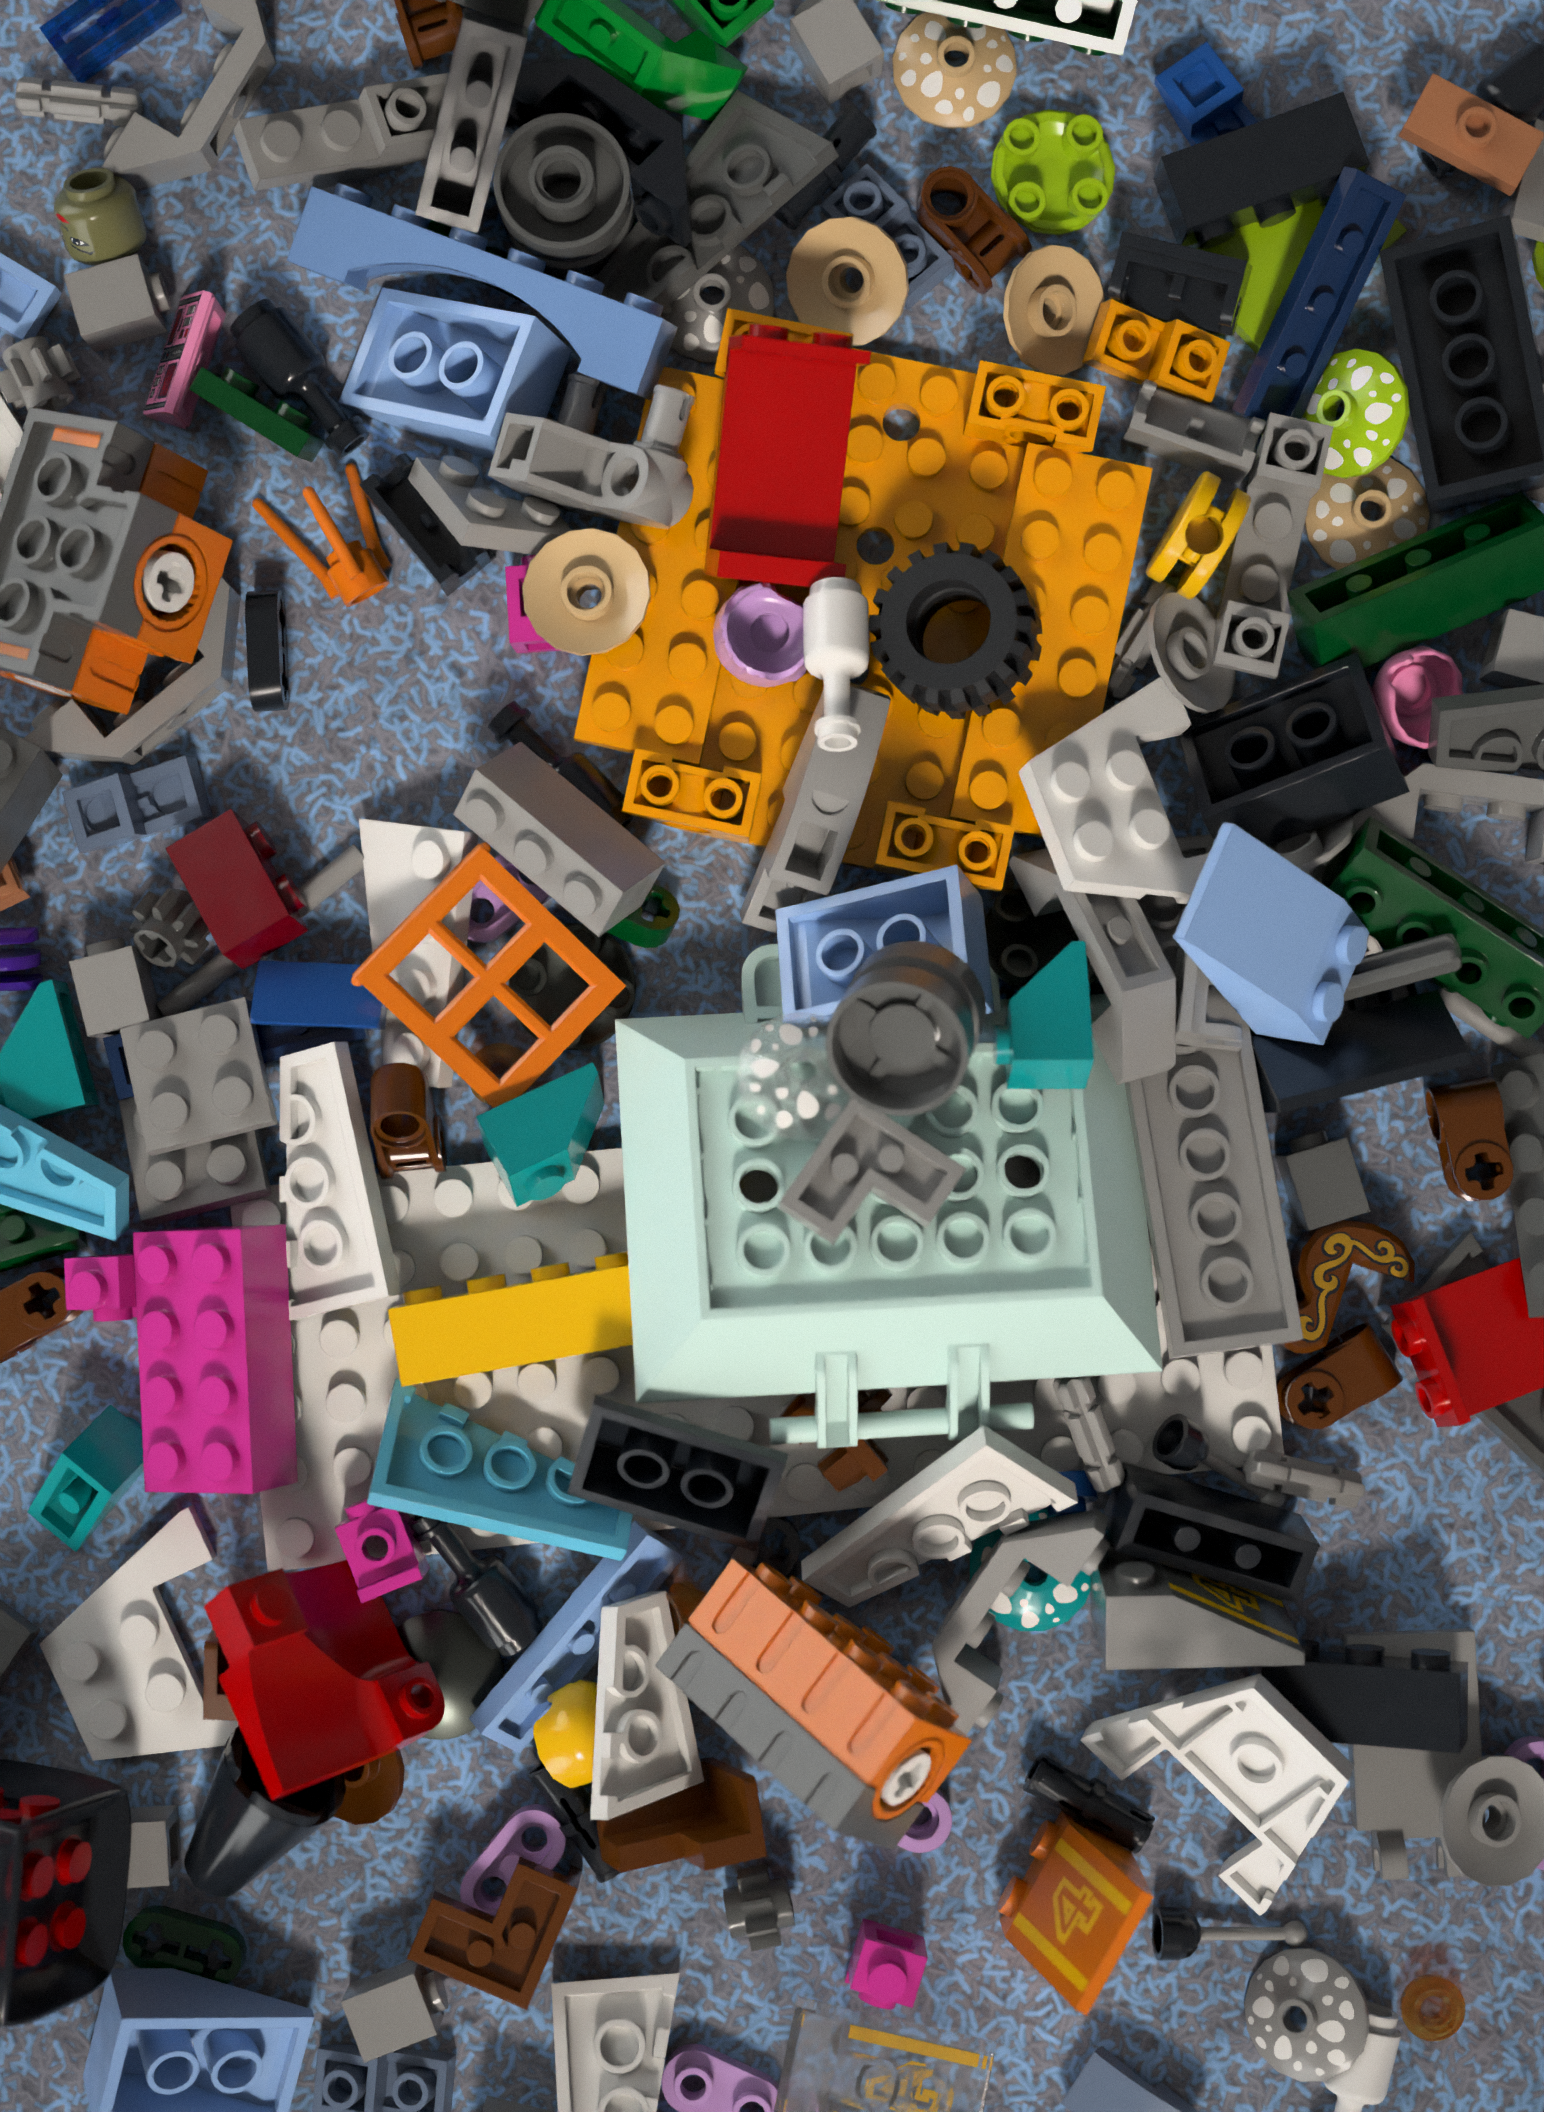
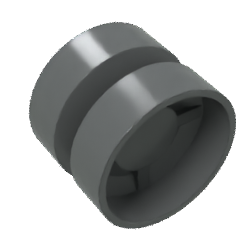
M555 113L535 118L522 125L509 137L501 149L494 169V192L512 248L547 262L544 268L545 274L560 280L566 279L568 270L588 277L598 274L624 242L635 224V206L629 166L617 140L608 130L591 119L576 114Z
M898 942L885 946L870 955L858 968L827 1027L825 1039L826 1056L830 1070L838 1084L851 1098L861 1105L886 1115H917L930 1111L944 1103L960 1085L984 1029L986 1001L978 978L971 968L957 955L943 947L927 942Z

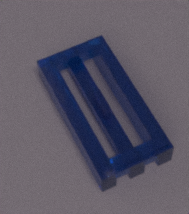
M77 0L39 27V29L77 82L84 83L180 15L182 11L175 0H159L156 5L80 59L76 57L157 0H128L121 6L114 7L97 19L96 24L67 44L62 39L64 35L114 0Z

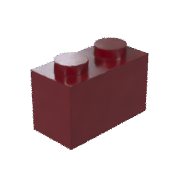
M229 809L165 848L222 955L241 969H246L309 931L298 910L306 906V903L287 873L281 876L277 874L269 859L277 854V850L269 835L258 821L249 825L235 811Z

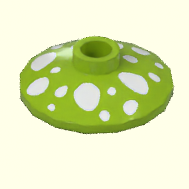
M1352 349L1336 353L1330 357L1302 417V420L1333 426L1323 471L1324 474L1345 479L1370 473L1389 459L1403 439L1409 418L1408 388L1398 367L1382 354ZM1344 401V413L1336 420L1337 409L1340 403Z

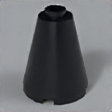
M240 1726L235 1728L226 1742L184 1858L185 1870L193 1885L208 1895L228 1897L237 1893L335 1815L343 1803L346 1792L343 1773L271 1800Z

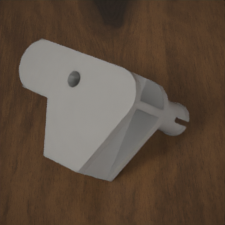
M578 374L568 375V384L557 422L541 417L506 412L488 476L525 497L534 496L549 501L559 509L572 513L660 529H670L687 513L692 502L694 487L692 477L687 471L688 465L683 462L684 457L678 451L691 407L695 403L696 398L694 396L687 395L684 391L668 386L655 385L653 390L654 396L641 441H634L633 445L609 442L593 436L608 386L586 376Z

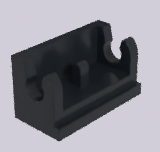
M1122 231L1107 297L1154 318L1166 321L1179 319L1199 329L1234 337L1253 267L1245 260Z
M406 453L400 454L395 458L397 466L388 475L381 478L379 475L372 474L359 485L368 500L448 597L494 560L496 555L491 549L462 546L408 480L415 459L412 461Z

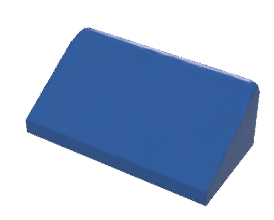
M259 960L251 1005L250 1023L273 1026L385 1030L386 1006L363 985L357 987L351 983L352 973L361 964Z

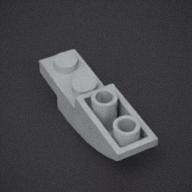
M448 73L364 87L360 97L354 100L239 119L233 132L254 191L302 182L306 183L308 191H310L311 186L322 189L336 186L337 183L345 184L377 176L428 158Z
M850 682V712L852 717L860 721L861 732L858 735L856 747L847 751L833 752L818 746V736L814 732L815 722L824 717L823 689L782 789L785 802L739 912L743 924L777 934L776 909L819 899L821 894L828 896L851 838L872 774L891 699L889 695Z

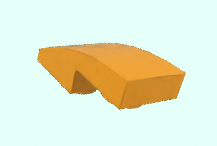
M1110 299L1100 304L1082 363L1138 384H1142L1147 379L1156 382L1158 388L1208 404L1212 403L1231 343L1179 319L1165 323Z

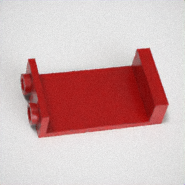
M750 324L749 336L738 335L729 337L704 574L721 578L811 587L813 583L825 578H845L847 564L836 563L834 559L856 367L870 365L871 351L851 349L852 336L813 332L811 344L788 341L789 328Z
M1520 1257L1390 1306L1396 1319L1391 1323L1395 1343L1404 1356L1410 1357L1419 1379L1415 1384L1418 1402L1424 1413L1429 1418H1434L1437 1427L1466 1424L1471 1422V1415L1544 1388V1318H1529Z

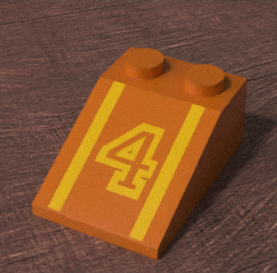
M1061 1811L1054 1823L1045 1820L1039 1827L1029 1848V1855L1033 1856L1034 1860L1023 1879L1014 1876L1009 1881L1000 1897L997 1911L1003 1914L1000 1918L1004 1937L1075 2010L1087 2016L1154 1896L1132 1852L1106 1835L1088 1826L1086 1828L1074 1822L1071 1816Z

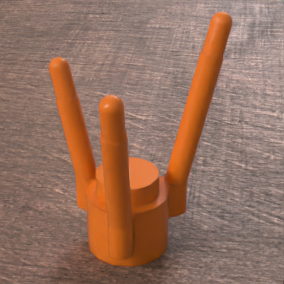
M348 463L345 466V472L367 546L366 549L363 548L359 540L350 543L345 542L313 487L307 486L302 491L315 519L334 550L326 557L331 567L330 569L319 560L263 499L255 498L252 502L253 508L320 580L331 600L340 596L345 606L351 607L380 592L389 585L390 581L384 571L389 569L392 564L381 547L367 496L359 485L362 482L358 468L354 463Z

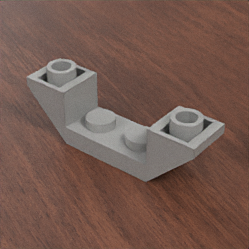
M201 0L200 3L211 25L237 41L234 45L231 43L227 44L219 53L212 72L214 79L203 98H195L186 108L180 123V131L182 133L179 137L134 112L126 127H118L110 136L104 151L105 162L102 165L103 168L110 170L114 176L128 180L135 190L209 172L214 169L234 135L233 131L238 120L245 117L276 65L260 0Z
M1275 413L1268 415L1244 492L1251 496V504L1233 539L1216 614L1212 665L1272 679L1277 678L1291 614L1285 613L1288 599L1287 592H1289L1309 501L1320 489L1333 426Z
M221 577L202 638L198 645V649L204 657L197 663L194 661L192 664L183 662L174 668L162 682L166 688L147 704L144 700L131 704L128 715L120 713L113 721L116 729L110 734L105 731L85 706L71 699L65 705L62 701H58L42 710L31 723L34 730L23 739L41 747L48 757L135 765L232 685L241 597Z
M1422 763L1404 775L1410 792L1352 814L1356 831L1369 816H1372L1408 841H1411L1414 837L1419 797L1424 798L1423 808L1457 813L1462 812L1463 803L1486 806L1487 817L1505 821H1525L1526 812L1531 813L1525 863L1544 865V780L1485 771L1435 767L1434 764Z
M1048 848L1013 856L1008 863L1034 916L1037 917L1065 910L1079 940L1086 942L1088 959L1111 1003L1092 1025V1034L1117 1085L1171 1070L1176 1064V977L1135 898L1064 891Z
M1099 1510L1029 1521L1028 1526L1007 1536L1002 1533L940 1624L932 1644L933 1655L944 1702L959 1714V1718L953 1725L967 1735L974 1724L984 1729L992 1720L1004 1699V1695L997 1691L1003 1669L974 1650L984 1639L996 1618L988 1610L1001 1592L1009 1598L1016 1592L1031 1567L1029 1563L1023 1560L1024 1558L1067 1587L1070 1586L1080 1570L1087 1575H1091L1110 1546V1542L1103 1538L1108 1516Z

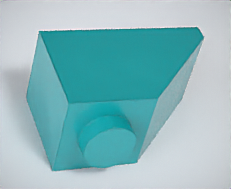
M1072 941L1010 999L1005 1024L994 1025L993 1060L995 1065H1005L1006 1089H1086L1094 1062L1085 941Z
M48 980L39 983L0 1051V1104L32 1122H38L100 1104L67 982Z
M593 1062L476 1116L484 1147L516 1207L531 1200L547 1199L559 1192L564 1184L575 1180L605 1104L599 1073Z
M110 1404L61 1453L27 1513L73 1551L77 1552L144 1471L142 1425L133 1418L125 1417Z

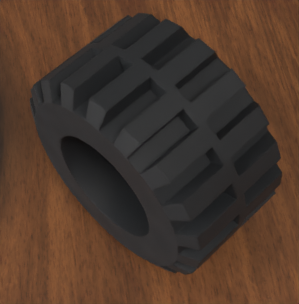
M947 542L933 544V556L926 558L920 549L907 556L912 564L911 567L902 572L895 565L886 575L893 584L890 590L887 592L878 588L873 602L880 609L879 615H869V630L876 637V641L870 643L874 657L883 666L881 668L883 673L913 704H919L926 712L936 716L939 715L940 711L946 712L951 719H965L966 711L974 710L980 717L992 713L990 703L1000 699L1006 705L1016 696L1011 689L1018 681L1025 686L1033 675L1028 668L1031 660L1039 661L1042 649L1037 641V635L1043 634L1041 619L1035 611L1037 606L1020 577L1011 566L1007 567L1000 556L990 550L982 554L975 544L961 542L959 551H953ZM961 600L980 602L988 607L991 616L989 633L985 642L976 653L963 661L951 664L936 663L930 661L925 656L923 650L924 632L928 622L938 610L947 604Z

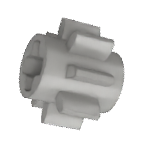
M36 336L21 340L3 352L2 359L7 370L0 371V389L6 402L11 403L14 410L25 406L27 411L32 407L57 412L72 402L74 396L68 384L81 380V376L69 351H65L62 344L59 343L50 348L45 337Z

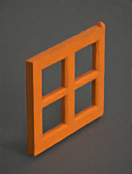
M482 842L478 843L352 973L351 983L357 987L363 985L488 1104L495 1108L521 1096L626 985L490 854L491 846L488 843ZM480 880L525 923L487 964L441 922ZM428 933L474 976L435 1018L389 975ZM544 942L589 984L551 1025L543 1020L506 984ZM493 995L538 1037L500 1078L455 1037Z

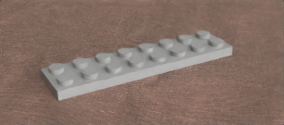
M1211 834L1176 838L1184 858L1210 853L1214 844ZM1146 894L1141 899L1136 900L1175 975L1177 941L1173 936L1187 904L1177 903L1175 897ZM1244 1020L1242 1028L1243 1044L1239 1052L1176 1044V1064L1171 1070L1125 1083L1170 1359L1297 1342L1303 1339L1250 1028Z

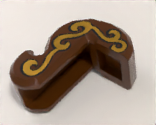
M1341 1220L1310 1231L1306 1230L1294 1244L1290 1257L1303 1339L1297 1342L1278 1345L1295 1353L1303 1354L1317 1351L1327 1345L1352 1264L1414 1283L1415 1262L1404 1242L1384 1228L1360 1221Z

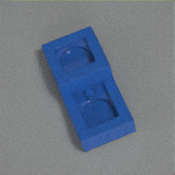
M1205 42L1155 77L1154 83L1164 103L1191 146L1258 122L1242 102L1244 88L1208 42Z

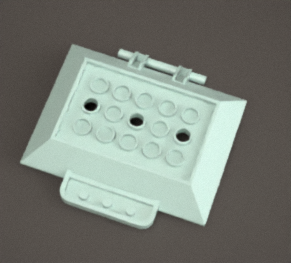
M778 944L761 946L752 951L746 958L741 974L743 1013L615 1019L636 1404L815 1393L814 1416L769 1418L771 1445L816 1442L817 1449L857 1446L858 1439L946 1434L948 1440H964L983 1425L992 1431L1033 1429L1034 1412L1032 1403L990 1405V1382L1162 1372L1147 1217L1125 1083L1117 1085L1093 1034L1094 1062L1086 1089H1006L1005 1065H995L993 1060L994 1025L1005 1024L1010 999H1000L998 976L990 967L994 1013L986 1014L984 1029L964 1077L956 1091L944 1103L930 1111L911 1116L886 1115L965 1167L966 1170L928 1228H925L873 1192H870L837 1242L832 1245L778 1209L780 1200L849 1102L848 1094L834 1078L827 1061L825 1049L827 1029L818 1030L817 1035L814 1037L809 1035V1030H801L803 1033L802 1040L797 1045L784 1043L779 1034L780 1026L784 1024ZM1106 994L1089 995L1092 1025L1111 1005ZM767 1025H773L774 1030L767 1031L765 1027ZM759 1039L761 1041L760 1049L752 1052V1041ZM774 1043L778 1044V1050L776 1051L772 1049ZM759 1059H772L779 1063V1068L772 1075L760 1078L753 1072L751 1064ZM751 1084H760L761 1090L758 1092L751 1091ZM830 1085L837 1087V1095L829 1094L828 1087ZM781 1087L787 1088L789 1091L788 1096L784 1099H779L775 1094L776 1089ZM803 1090L814 1096L819 1104V1110L812 1118L805 1119L801 1117L797 1110V1100L800 1092ZM831 1103L840 1105L841 1112L835 1118L827 1120L825 1118L827 1105ZM761 1105L765 1106V1113L762 1115L757 1111V1108ZM782 1110L787 1111L793 1117L791 1125L787 1128H780L776 1122L777 1114ZM1016 1156L1031 1159L1039 1168V1183L1028 1189L1012 1185L1005 1175V1163ZM764 1171L770 1174L778 1186L776 1196L769 1202L761 1204L747 1200L742 1195L739 1187L741 1179L747 1173ZM947 1385L945 1408L858 1413L857 1390Z

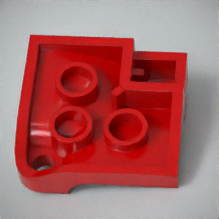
M347 1560L284 1573L283 1568L252 1577L226 1586L204 1606L230 1666L218 1678L271 1800L352 1770L408 1746L434 1729L444 1716V1696L429 1662L421 1663L415 1661L409 1655L382 1596L361 1603L357 1593L358 1586Z

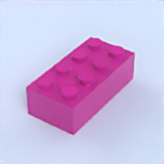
M286 1224L179 1227L133 1232L145 1492L254 1494L298 1483Z

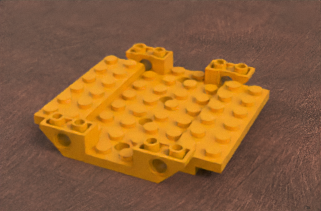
M727 308L715 374L725 378L729 337L738 335L749 336L750 324L789 328L788 341L811 344L813 332L852 336L853 346L854 334ZM871 352L870 365L856 367L834 562L847 564L845 578L854 580L861 586L862 595L868 600L869 615H879L880 609L875 605L873 599L878 588L888 592L893 584L886 575L896 565L904 572L912 566L907 557L908 555L920 549L926 558L933 556V544L947 542L953 551H959L961 542L975 544L982 554H985L987 550L992 551L1001 557L1007 567L1011 566L1037 606L1035 611L1041 619L1043 634L1037 635V641L1042 647L1039 661L1031 660L1028 666L1033 675L1026 686L1018 681L1012 687L1011 691L1016 696L1006 705L1000 699L990 703L992 713L980 717L974 710L966 711L965 719H951L946 712L940 711L938 716L926 712L919 704H913L894 686L881 670L882 664L874 657L870 643L876 641V637L869 630L868 676L860 686L887 694L891 700L865 797L841 864L903 877L958 865L975 888L1001 891L1013 834L1018 833L1044 839L1018 772L1028 761L1097 718L1103 712L1153 470L1151 467L1079 453L1092 452L1106 386L982 360L979 362L977 373H971ZM663 367L657 385L675 388L696 398L694 405L691 407L678 451L684 457L683 462L688 465L687 471L692 477L694 487L692 502L683 518L671 526L670 529H660L619 521L617 535L637 550L649 573L651 600L643 623L628 641L606 653L591 655L574 740L575 742L634 754L622 808L623 813L686 832L766 848L785 802L782 789L824 689V680L811 675L806 670V673L797 681H791L774 687H758L738 680L720 663L713 639L715 618L723 604L739 587L760 583L758 581L721 578L704 574L725 379ZM653 396L651 400L645 399L636 441H641ZM896 409L908 410L916 416L919 423V431L909 440L896 441L890 438L883 429L882 422L885 416ZM877 531L887 535L894 547L891 558L877 565L865 562L857 551V543L864 534ZM770 583V585L776 587V591L781 595L793 597L796 602L801 604L810 595V587ZM961 600L947 604L938 610L928 622L924 632L923 650L925 656L930 661L936 663L951 664L963 661L976 653L985 642L989 633L991 616L988 607L980 602Z

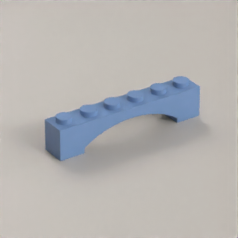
M337 183L333 194L311 186L286 261L364 292L370 279L386 275L419 272L456 275L496 286L522 299L541 313L562 333L581 358L577 372L636 396L651 400L654 387L658 384L678 328L667 320L660 318L664 306L627 292L624 303L601 295L605 286L604 283L568 270L565 281L546 275L543 271L547 262L516 249L510 248L507 259L485 252L488 244L487 239L454 226L451 228L449 237L427 230L430 219L416 216L415 211L394 204L391 216L371 209L373 197L349 186Z

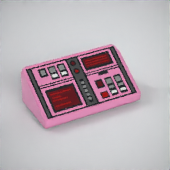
M202 290L181 298L143 414L147 417L183 429L186 426H190L199 395L189 390L200 368H209L226 316L224 309L213 293Z

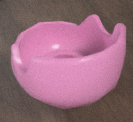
M1419 646L1393 655L1383 664L1372 685L1374 696L1390 736L1408 745L1423 749L1428 748L1432 698L1464 694L1462 691V673L1451 656L1425 646Z

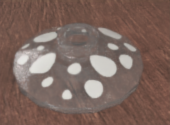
M808 1012L779 1015L758 1027L742 1047L736 1070L740 1100L752 1119L775 1136L795 1141L824 1138L851 1099L834 1078L827 1061L825 1039L831 1018ZM806 1060L813 1064L816 1074L811 1079L801 1080L794 1076L791 1066L797 1061Z

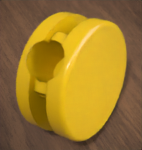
M1205 471L1200 475L1185 496L1158 542L1146 568V575L1161 583L1178 559L1186 563L1187 566L1178 582L1176 593L1189 600L1193 599L1201 591L1217 568L1237 534L1251 504V496L1236 488L1220 509L1212 505L1211 502L1218 490L1221 478L1209 471Z

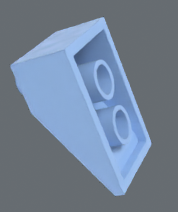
M382 287L338 403L348 410L467 453L493 459L506 412L541 418L547 417L572 350L536 316Z
M1222 823L1173 938L1255 1034L1323 1045L1332 1023L1338 1019L1342 1012L1344 993L1354 969L1365 956L1369 931L1342 897L1237 825Z
M958 865L775 910L784 1024L794 1025L800 1030H809L810 1027L818 1028V1030L827 1029L833 1013L861 964L879 949L905 941H921L935 944L961 958L971 968L981 984L986 1001V1014L994 1013L982 896ZM814 1017L817 1021L813 1022L810 1018Z
M113 1968L105 1983L83 2073L90 2111L289 2112L314 2020L312 2009L174 1968Z

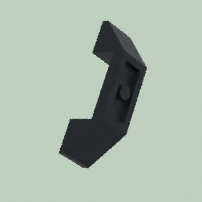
M586 57L521 63L505 129L513 134L527 122L555 113L576 114L600 124L613 135L625 154L639 166L630 175L635 203L634 211L638 220L651 233L657 236L665 234L685 248L692 241V227L681 123Z

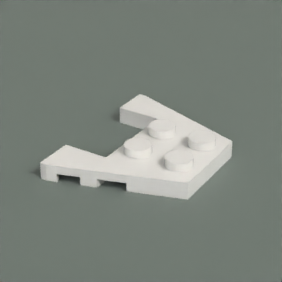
M1161 676L1028 761L1018 772L1064 891L1141 899L1146 894L1175 897L1177 903L1188 904L1209 853L1189 858L1183 857L1139 747V744L1180 736L1192 725L1184 704L1170 692Z
M193 1505L184 1508L39 1644L92 1761L225 1746L235 1728L239 1726L237 1721L203 1719V1686L157 1588V1585L217 1557Z
M1261 1674L1094 1721L1086 1728L1080 1740L1121 1781L1166 1749L1257 1838L1228 1857L1223 1862L1218 1876L1259 1916L1265 1913L1271 1905L1277 1890L1283 1881L1287 1880L1311 1837L1315 1836L1348 1784L1354 1769V1765Z

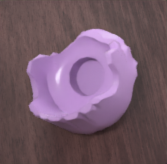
M767 582L739 587L723 604L715 618L713 639L720 663L738 680L758 687H774L791 681H797L807 670L804 665L803 604L796 602L793 597L781 595L776 591L775 586Z

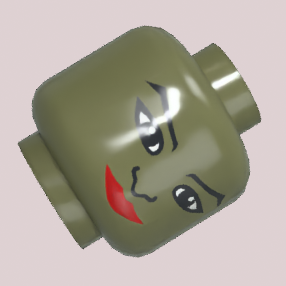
M90 168L76 172L64 181L63 189L57 194L54 201V213L65 248L74 260L86 265L96 266L131 256L140 250L146 241V225L136 191L128 180L114 176L110 170L105 168Z

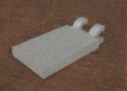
M1471 1628L1343 1633L1344 1653L1345 1646L1348 1644H1373L1383 1646L1385 1648V1656L1411 1658V1650L1429 1648L1451 1652V1661L1468 1662V1741L1460 1753L1348 1744L1349 1761L1354 1765L1350 1777L1352 1826L1357 1831H1372L1373 1870L1380 1871L1382 1880L1409 1879L1404 1839L1436 1837V1866L1444 1868V1873L1447 1877H1464L1446 1856L1439 1835V1810L1451 1780L1466 1764L1482 1757L1475 1631ZM1485 1812L1483 1815L1482 1825L1485 1824Z

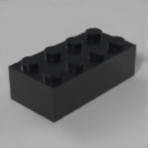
M1510 215L1380 250L1382 269L1404 381L1408 388L1409 407L1430 506L1438 514L1507 497L1519 491L1524 493L1544 488V376L1516 234Z

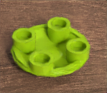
M1046 109L1024 115L1007 125L993 152L990 177L997 201L1017 223L1036 233L1062 235L1084 228L1102 213L1113 193L1115 165L1109 144L1103 138L1102 126L1097 119L1086 114L1076 115L1072 112Z

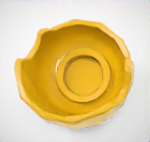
M578 1680L568 1683L547 1697V1701L552 1703L550 1709L534 1724L533 1735L540 1760L552 1778L568 1788L592 1782L597 1683L590 1680Z

